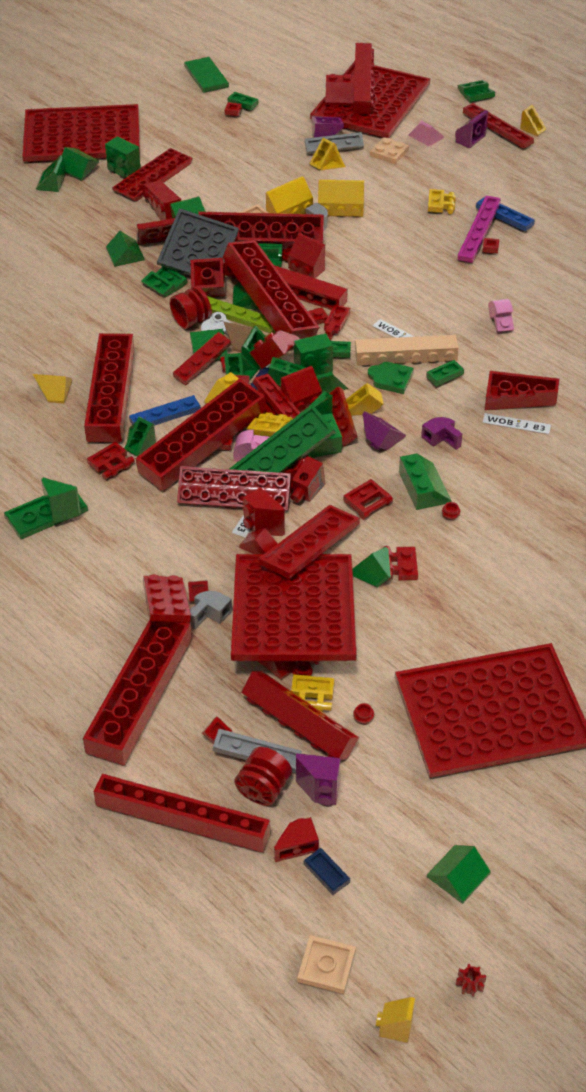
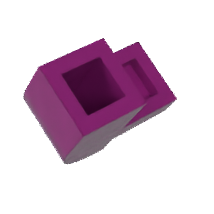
M436 417L422 424L421 438L434 447L445 441L455 450L461 447L463 434L455 428L454 420L446 417Z

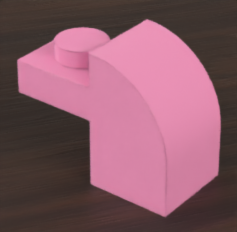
M510 300L490 301L488 303L490 320L494 319L496 333L513 331V308Z
M254 430L241 432L236 438L233 452L234 461H240L269 437L254 435Z

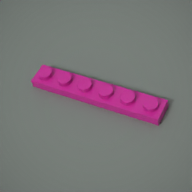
M485 196L457 255V260L473 263L498 210L501 198Z

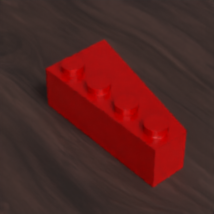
M161 180L144 184V198L147 199L159 219H173L170 204L182 201L181 198Z
M490 371L484 410L555 406L560 379Z

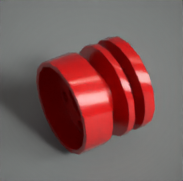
M198 286L170 298L171 313L177 324L183 329L194 326L197 322H203V320L209 319L212 315L210 301L206 293Z
M256 747L235 777V786L250 801L259 805L269 806L276 801L277 796L282 791V787L290 778L292 767L286 758L277 751L267 747Z

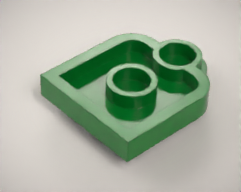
M383 362L380 365H373L368 368V375L373 380V385L376 388L400 394L405 393L414 373L413 367L391 362Z

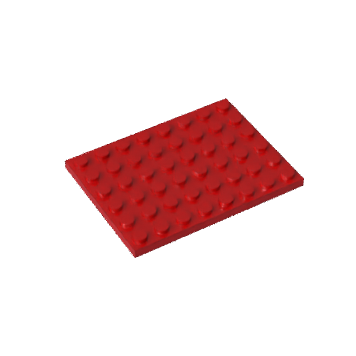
M355 61L343 75H354ZM374 65L373 108H370V114H353V105H325L324 97L310 113V119H312V116L340 117L344 124L343 128L380 136L381 138H389L429 86L431 78Z
M138 104L25 109L23 162L56 160L60 155L62 156L65 147L76 148L93 158L105 159V144L117 136L139 146L140 153Z
M236 554L231 661H356L352 554H321L290 579L259 565V558L264 554Z
M552 643L395 672V679L429 778L586 748V719Z

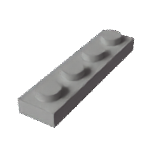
M362 132L306 138L304 141L307 155L315 153L322 138L335 143L338 151L364 147Z
M222 729L218 730L213 745L214 752L247 760L256 747L270 748L286 758L292 767L293 773H296V753H302L301 750Z

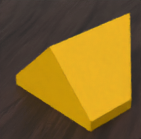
M530 105L522 111L520 129L538 136L546 130V127L534 106Z
M322 138L309 164L319 170L344 168L345 164L336 144Z
M33 374L47 402L65 404L72 378Z

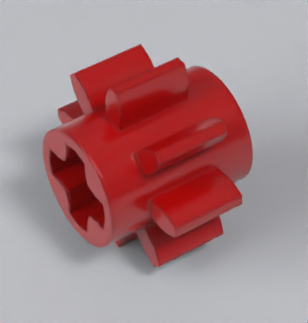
M468 964L464 970L459 968V977L456 978V985L461 986L462 994L467 993L474 997L478 990L480 992L484 991L485 985L483 983L486 982L487 976L481 975L480 966L476 968Z

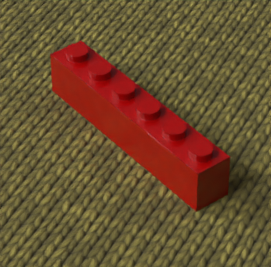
M252 671L241 691L247 697V701L261 706L264 713L277 717L280 724L286 727L290 726L295 730L294 733L297 736L310 740V744L319 750L323 749L327 752L328 757L340 758V760L348 759L359 739L357 735L263 671Z

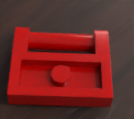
M372 479L343 495V501L354 509L362 520L368 518L369 514L380 507L393 502L392 496ZM377 497L381 498L380 500L376 501L366 508L364 507V505L376 499Z

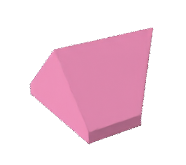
M423 121L409 134V136L427 146H431L444 138L440 132Z

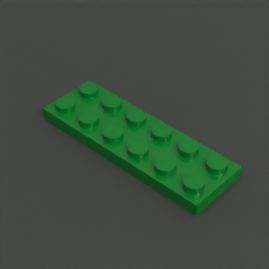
M312 404L229 469L284 473L333 435L335 431Z

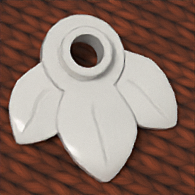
M215 312L211 315L210 319L202 323L201 331L223 329L224 333L228 334L223 321L232 322L226 320L224 313Z

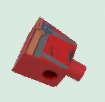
M308 456L305 458L292 479L294 492L290 498L294 502L299 503L302 499L308 502L311 501L325 486L322 462Z

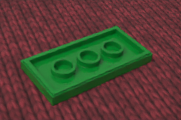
M210 57L184 62V67L203 93L229 87V82Z
M78 494L82 514L88 511V506ZM44 496L4 512L5 518L20 540L61 523H53L46 508Z

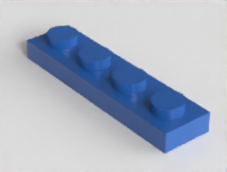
M485 197L476 203L477 209H480ZM501 203L494 216L525 232L535 223V219Z
M192 395L129 415V420L133 424L139 416L155 426L195 413L201 408V405L195 396Z

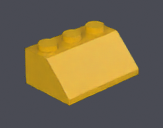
M303 176L266 192V211L269 213L306 214V208L313 205V195Z
M319 180L318 203L327 209L328 216L363 217L364 180Z

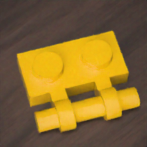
M429 189L428 212L443 213V209H447L448 214H453L456 201L455 193L449 192V194H446L444 190Z
M273 413L259 414V418H255L247 427V430H254V435L270 437L293 418L287 417L284 414L279 416L273 415Z
M293 675L292 692L304 700L305 697L317 698V701L307 702L321 712L323 710L331 711L332 703L324 702V699H333L334 678Z

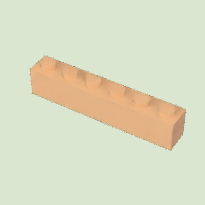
M456 335L355 340L357 366L380 365L383 362L403 364L458 360L459 347Z

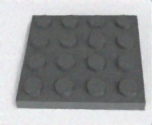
M179 208L157 260V265L191 276L190 260L223 258L227 244L235 242L239 228Z

